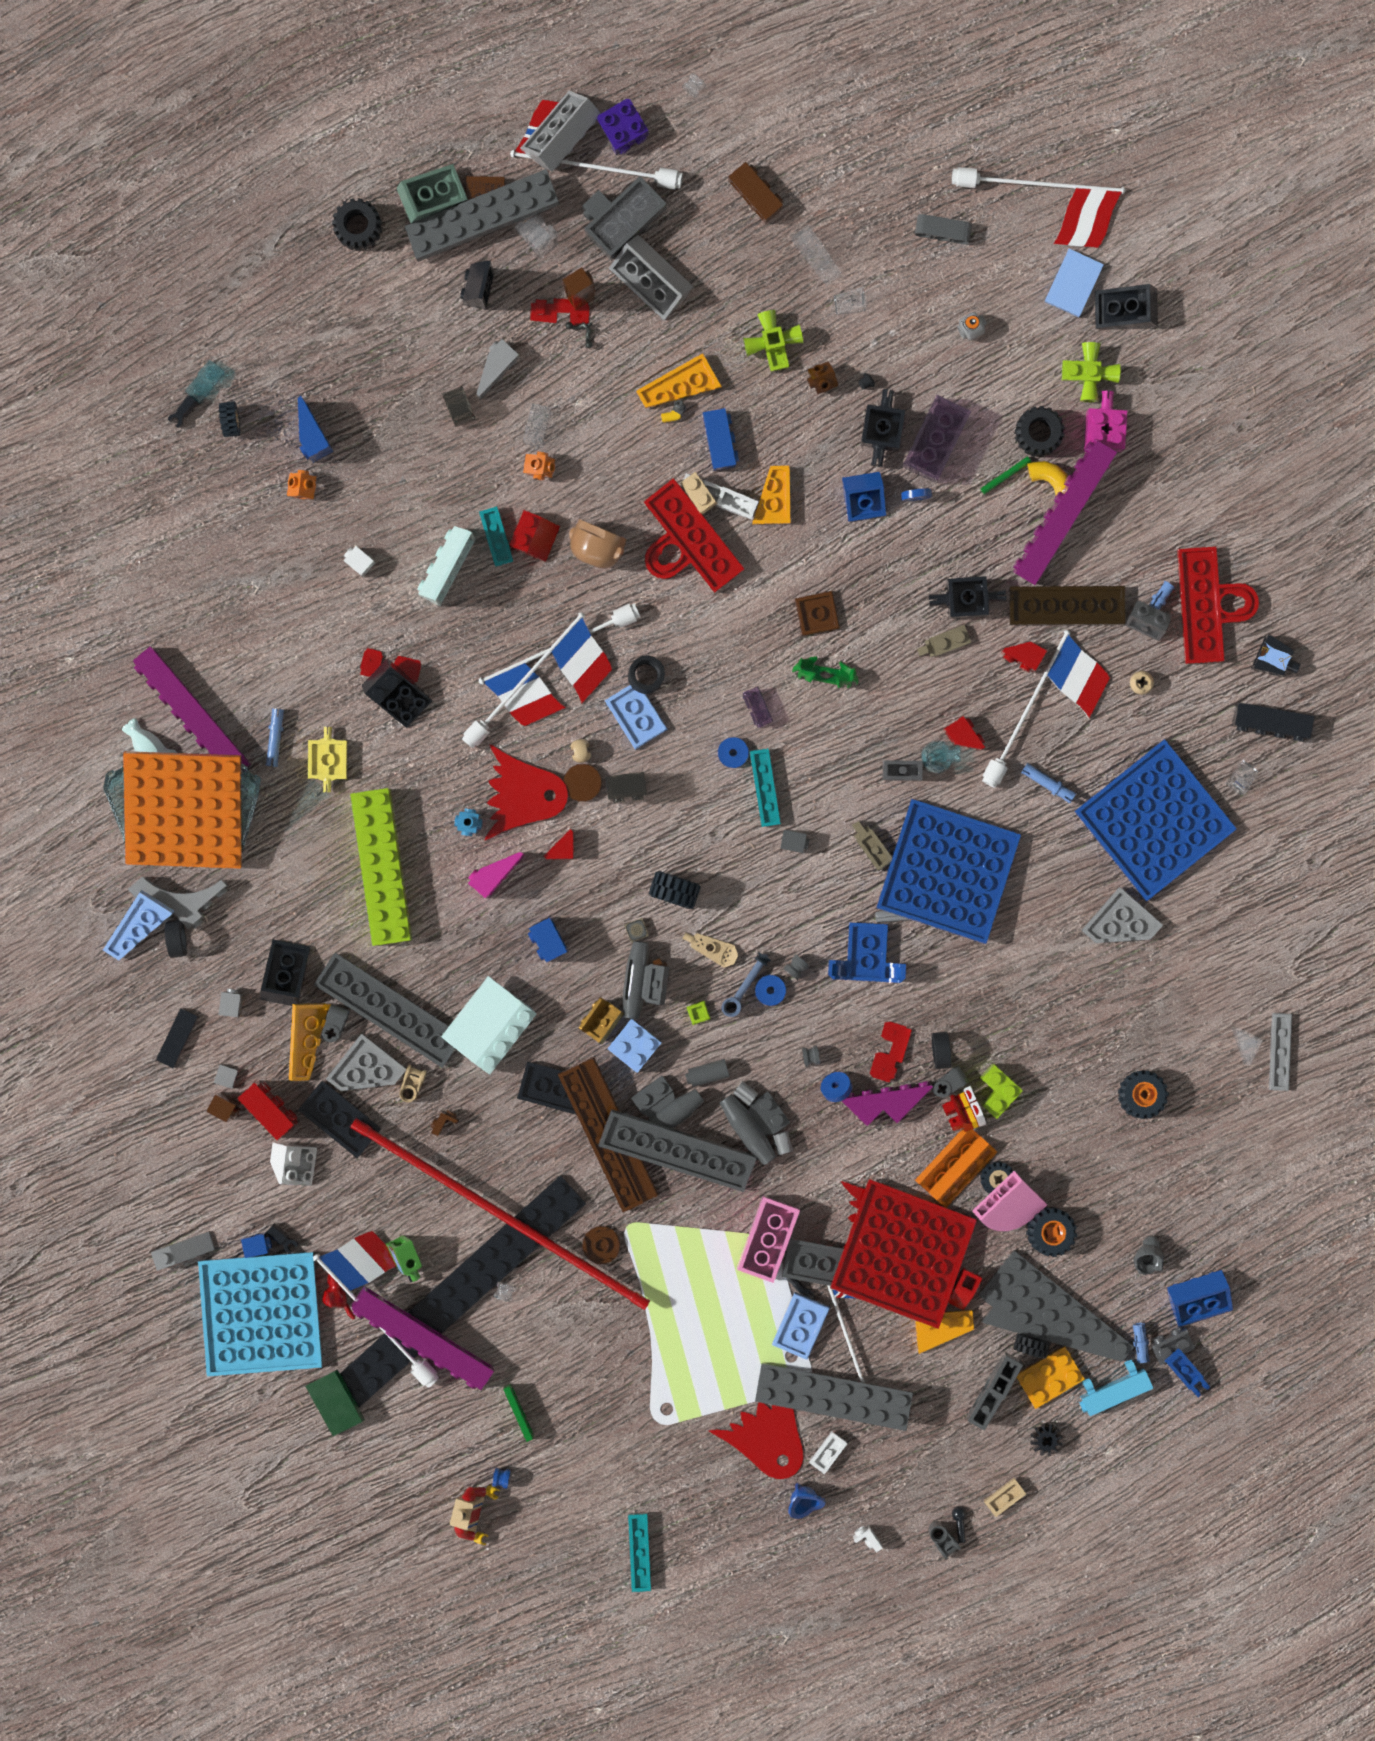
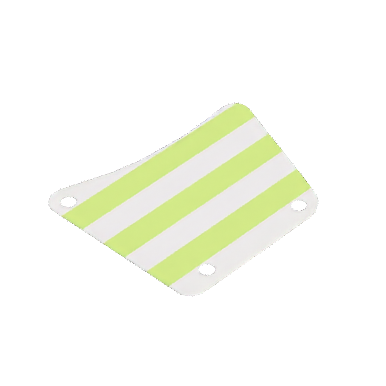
M640 1222L631 1223L625 1229V1243L641 1285L642 1295L651 1300L646 1308L652 1351L650 1411L653 1418L660 1424L671 1425L755 1402L761 1363L812 1372L809 1357L806 1360L798 1356L795 1362L790 1363L785 1359L787 1351L772 1345L792 1299L788 1281L785 1277H782L783 1262L780 1264L774 1283L737 1270L739 1259L749 1235L748 1233ZM670 1403L673 1406V1412L670 1415H663L660 1410L662 1404Z

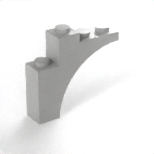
M142 876L128 890L135 898L141 890L145 891L174 910L173 913L187 929L192 927L196 929L203 923L201 919L205 917L200 910L203 909L205 911L213 904L211 901L216 896L218 898L222 897L227 892L226 888L229 885L225 880H220L205 890L181 894L162 889L153 884L147 877ZM170 915L162 923L165 924L172 920L173 915Z

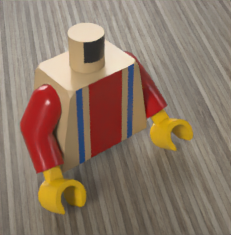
M489 1485L487 1488L469 1487L456 1498L450 1525L454 1526L455 1533L459 1538L470 1541L474 1540L475 1543L486 1545V1543L482 1542V1538L489 1536L482 1532L475 1533L484 1497L487 1495L493 1500L498 1499V1496L494 1494L495 1491H500L498 1488L492 1487V1485Z

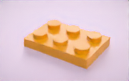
M1065 1346L1047 1355L1046 1359L1042 1358L1022 1370L1016 1377L1035 1409L1085 1380Z

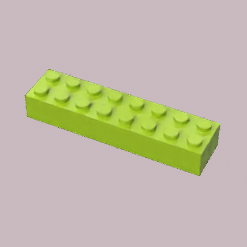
M385 788L351 793L350 797L372 946L412 940L391 789Z

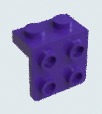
M630 99L623 100L597 117L599 124L612 144V150L615 155L618 153L622 155L631 149L630 146L635 143L639 145L645 142L647 136H649L646 125Z

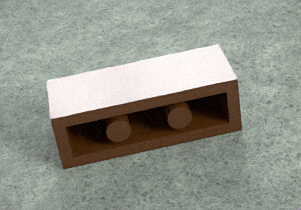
M744 162L728 176V182L766 224L783 209V200L777 193L773 194L769 189L771 188L770 184L764 178L762 180L757 175L758 171L752 164L748 165Z

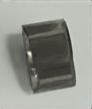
M463 386L442 394L455 427L476 419Z

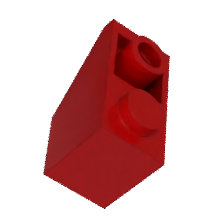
M1029 641L1004 648L1001 654L1004 655L1003 659L1010 663L1015 661L1020 664L1022 670L1030 673V671H1036L1047 650Z
M962 716L943 729L954 746L975 750L985 748L983 745L985 740L980 733L976 734L972 729L974 724L969 717L965 719Z
M963 1267L954 1284L948 1303L964 1310L973 1298L982 1277Z

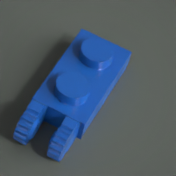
M1179 1348L1164 1360L1189 1390L1191 1389L1198 1398L1201 1394L1194 1386L1199 1381L1205 1389L1208 1390L1210 1388L1203 1379V1375Z

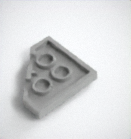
M1118 887L1081 931L1095 943L1151 940L1163 925L1123 889Z
M361 1034L326 1080L340 1091L395 1085L407 1068L364 1034Z

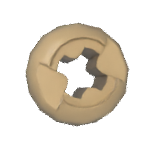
M1137 671L1131 676L1130 687L1136 694L1145 695L1153 689L1154 679L1149 672ZM1144 678L1143 681L1146 682V685L1141 688L1137 681Z
M577 739L572 742L570 747L571 750H574L573 760L577 763L588 761L591 758V754L587 750L590 747L589 742L585 739Z

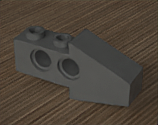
M1007 1352L1004 1353L986 1379V1384L968 1412V1422L985 1431L1023 1366L1021 1360Z

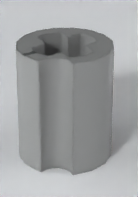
M742 1081L733 1094L749 1106L758 1095V1092Z
M788 1131L772 1135L778 1155L793 1151Z

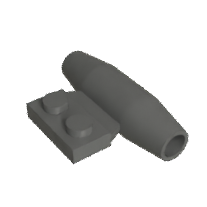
M633 941L628 957L623 988V1013L625 1018L639 1019L644 1000L652 1004L665 1005L670 967L649 964L648 942Z
M662 1075L631 1098L641 1113L650 1117L647 1121L672 1129L688 1119L704 1102V1099L696 1089L675 1099L673 1089Z
M766 1092L752 1102L749 1109L733 1094L719 1102L734 1131L747 1149L763 1165L777 1157L766 1135L777 1133L788 1125L790 1121L769 1092Z

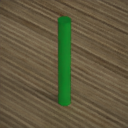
M1028 456L980 488V491L985 495L1026 467L1027 463H1031V460Z

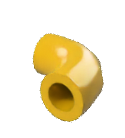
M1047 461L1027 463L1032 482L1039 480L1049 482L1054 488L1055 495L1059 491H1063L1066 486L1064 482L1068 474L1062 468Z

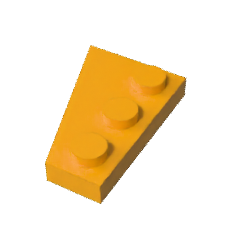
M770 466L752 525L790 524L789 466Z
M972 1309L945 1312L939 1329L915 1321L918 1354L974 1330Z

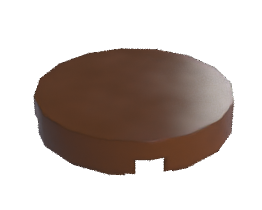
M588 764L572 766L566 772L563 779L568 795L573 800L579 802H587L593 799L601 789V777L598 771Z
M596 1226L586 1233L582 1249L585 1256L593 1263L607 1264L617 1257L620 1251V1239L613 1229L607 1226Z

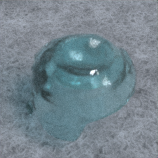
M940 740L933 741L922 749V764L932 773H942L949 769L953 761H961L959 756L960 748L950 750L945 742Z

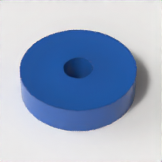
M923 488L904 491L901 493L902 501H918L931 498L932 489Z
M727 738L718 748V758L724 766L738 768L748 758V747L739 738ZM731 749H735L737 751L736 756H731L729 754Z
M766 975L757 982L755 994L757 999L764 1005L774 1006L784 999L786 987L779 977ZM768 987L774 988V992L772 994L767 993Z
M834 1072L827 1075L821 1083V1092L830 1102H840L846 1099L852 1091V1083L849 1077L842 1072Z

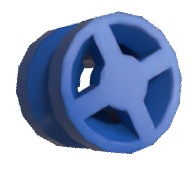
M495 1467L492 1487L502 1486L504 1489H508L511 1470L506 1469L504 1471Z

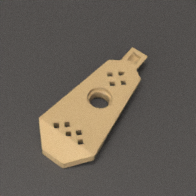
M687 932L684 934L683 939L690 942L693 949L724 968L733 965L738 957L735 945L698 933L694 936ZM712 944L714 946L713 951H708L706 946Z

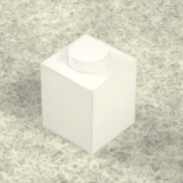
M357 546L354 549L350 548L344 555L346 557L344 562L362 577L375 564Z

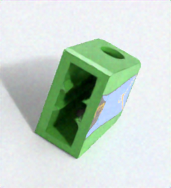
M402 1235L386 1243L399 1272L407 1275L410 1282L419 1280L421 1277L418 1269L422 1265L412 1241Z

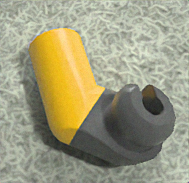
M682 400L675 401L671 412L661 413L662 423L677 421L682 417L686 408Z

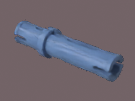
M272 708L271 726H268L270 735L265 766H271L273 758L272 766L278 767L281 731L284 729L282 727L284 710L279 709L277 717V709Z
M1029 763L1026 764L1021 772L1051 791L1052 795L1056 794L1069 804L1076 795L1075 792L1063 786L1062 782L1055 781Z

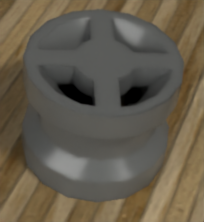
M813 1046L811 1049L802 1048L805 1067L813 1063L816 1065L820 1064L817 1046Z

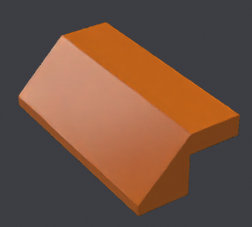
M962 1128L915 1181L943 1207L947 1208L998 1152L973 1129L965 1132Z

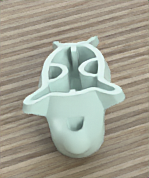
M136 718L130 720L122 728L123 732L131 736L134 749L137 752L177 753L175 750L167 749L154 734L141 729Z

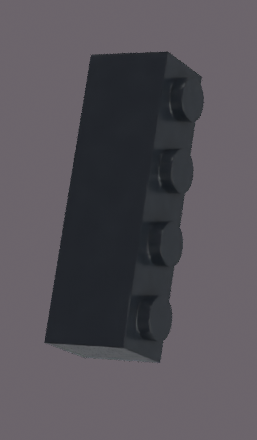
M1239 702L1235 704L1232 726L1237 727L1236 730L1241 732H1248V729L1255 730V734L1267 736V733H1272L1275 738L1286 739V736L1293 737V741L1305 742V740L1311 739L1315 716Z

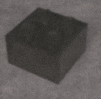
M644 771L605 777L608 800L613 801L614 804L625 803V799L632 798V801L644 800V796H647Z

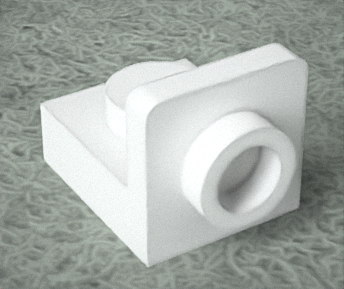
M869 1525L867 1527L862 1526L854 1532L853 1539L856 1543L866 1537L864 1541L870 1550L873 1548L877 1553L883 1549L882 1543Z

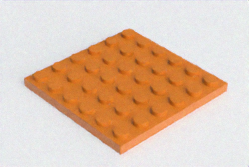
M124 751L125 864L241 869V755Z

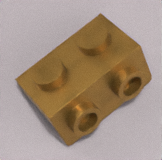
M600 997L592 1005L589 1014L582 1019L579 1029L598 1043L603 1044L624 1013Z

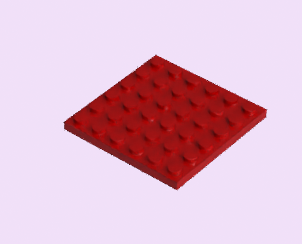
M868 1179L830 1289L939 1329L977 1220Z

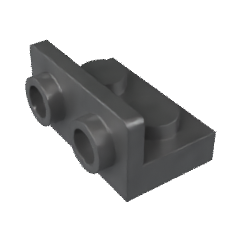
M1137 601L1125 622V626L1160 641L1168 628L1172 616L1141 601Z
M1176 1327L1170 1331V1334L1166 1336L1159 1335L1153 1339L1154 1342L1150 1343L1160 1365L1165 1364L1164 1360L1178 1348L1184 1354L1195 1349L1188 1334L1189 1332L1185 1327Z

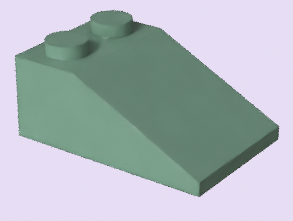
M453 164L403 180L396 188L410 223L468 200Z

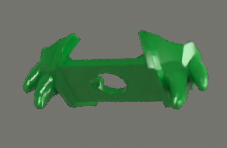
M817 656L806 659L800 658L799 662L792 669V672L798 671V679H801L803 676L805 681L810 683L812 680L837 685L838 688H843L844 685L850 688L852 682L856 685L859 683L856 668H851L842 661L839 662L841 669H833L815 665L814 663L818 659ZM827 672L833 677L823 678L820 674Z

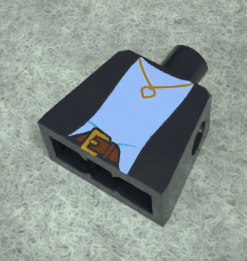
M1268 634L1263 639L1251 670L1282 677L1286 670L1296 674L1301 663L1291 660L1294 650Z

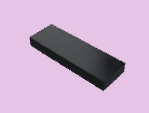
M180 1008L156 1061L171 1068L175 1067L199 1016Z

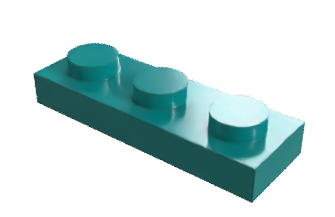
M498 507L479 511L495 567L514 562Z

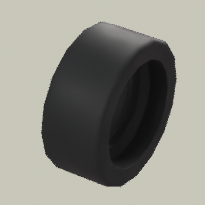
M640 656L633 661L629 668L628 682L638 693H653L660 688L664 681V666L661 661L653 656ZM643 664L652 666L657 671V680L651 685L640 683L635 676L636 669Z
M180 920L166 922L165 941L169 957L186 956L187 942L183 923Z
M948 1032L932 1033V1051L935 1068H951V1048Z

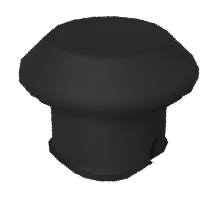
M864 373V377L859 380V385L865 390L870 386L874 388L875 382L870 374Z

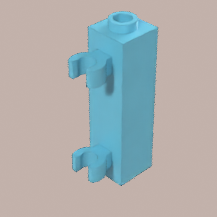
M1130 1359L1124 1362L1129 1372L1124 1377L1094 1389L1089 1378L1083 1380L1082 1383L1087 1393L1080 1396L1082 1401L1079 1404L1083 1413L1087 1412L1089 1416L1095 1415L1154 1389L1146 1371L1143 1368L1136 1370L1133 1361Z

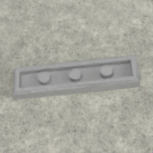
M1272 1013L1269 1090L1289 1091L1292 1014Z

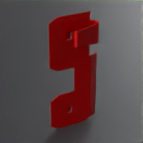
M553 298V304H547L546 299H536L535 303H531L530 321L556 323L557 313H570V322L573 325H579L583 322L589 323L588 303L576 311L568 299Z
M370 648L364 651L360 675L370 677L381 665L383 657L381 651ZM398 656L394 664L414 682H418L421 669L420 660Z
M885 1022L881 1037L884 1040L893 1042L889 1054L875 1053L869 1073L873 1078L889 1083L891 1079H895L898 1070L895 1068L896 1061L902 1063L912 1029L894 1022Z

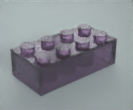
M936 395L902 467L937 483L971 411Z

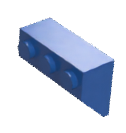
M1222 1270L1167 1287L1169 1301L1178 1327L1233 1310L1230 1287Z

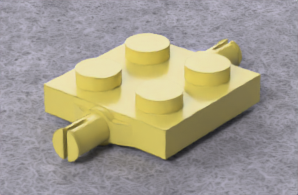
M324 727V738L308 740V779L322 780L323 792H331V781L347 779V741L332 739V727Z

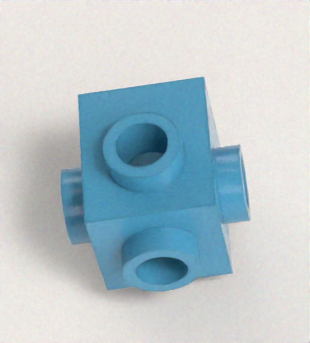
M465 808L464 812L460 811L459 815H456L454 826L457 827V831H461V835L473 836V833L478 834V830L482 829L483 819L480 818V814H476V810ZM469 818L471 825L466 826L464 821Z

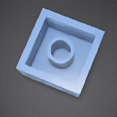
M631 1019L607 1049L638 1073L662 1042L634 1019Z

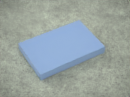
M1068 249L1044 302L1079 318L1104 264Z
M631 685L605 700L635 750L668 730L647 695L638 693Z
M794 1292L772 1345L807 1360L830 1307Z

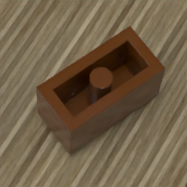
M220 1092L215 1094L206 1112L227 1123L238 1117L241 1112V1108H239L241 1103Z

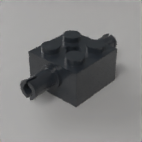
M882 389L881 405L867 404L860 446L872 447L871 466L874 467L876 466L877 459V467H883L886 450L898 451L900 448L905 410L892 408L895 393L893 390L889 391V396L887 397L888 389ZM881 424H884L885 428H887L884 432H881V429L878 428Z
M987 576L950 578L946 581V594H929L928 596L929 600H935L929 601V607L940 605L948 607L949 619L987 617L989 615V602H1006V596H998L1005 595L1006 589L989 591L987 589ZM966 593H968V596L972 597V599L969 602H967L966 599H963Z

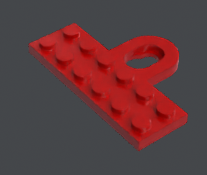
M674 478L644 501V504L667 532L646 551L645 565L652 575L662 579L671 578L691 563L715 593L745 569ZM669 544L677 545L681 551L679 560L667 565H661L658 558L662 554L663 548Z
M1217 546L1177 549L1185 664L1224 662L1222 623L1244 622L1253 617L1259 606L1257 593L1252 587L1242 583L1219 585ZM1233 594L1236 597H1242L1245 605L1230 613L1222 609L1221 599L1224 595Z

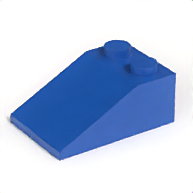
M299 396V440L302 444L299 448L307 460L311 459L314 463L334 451L302 396Z

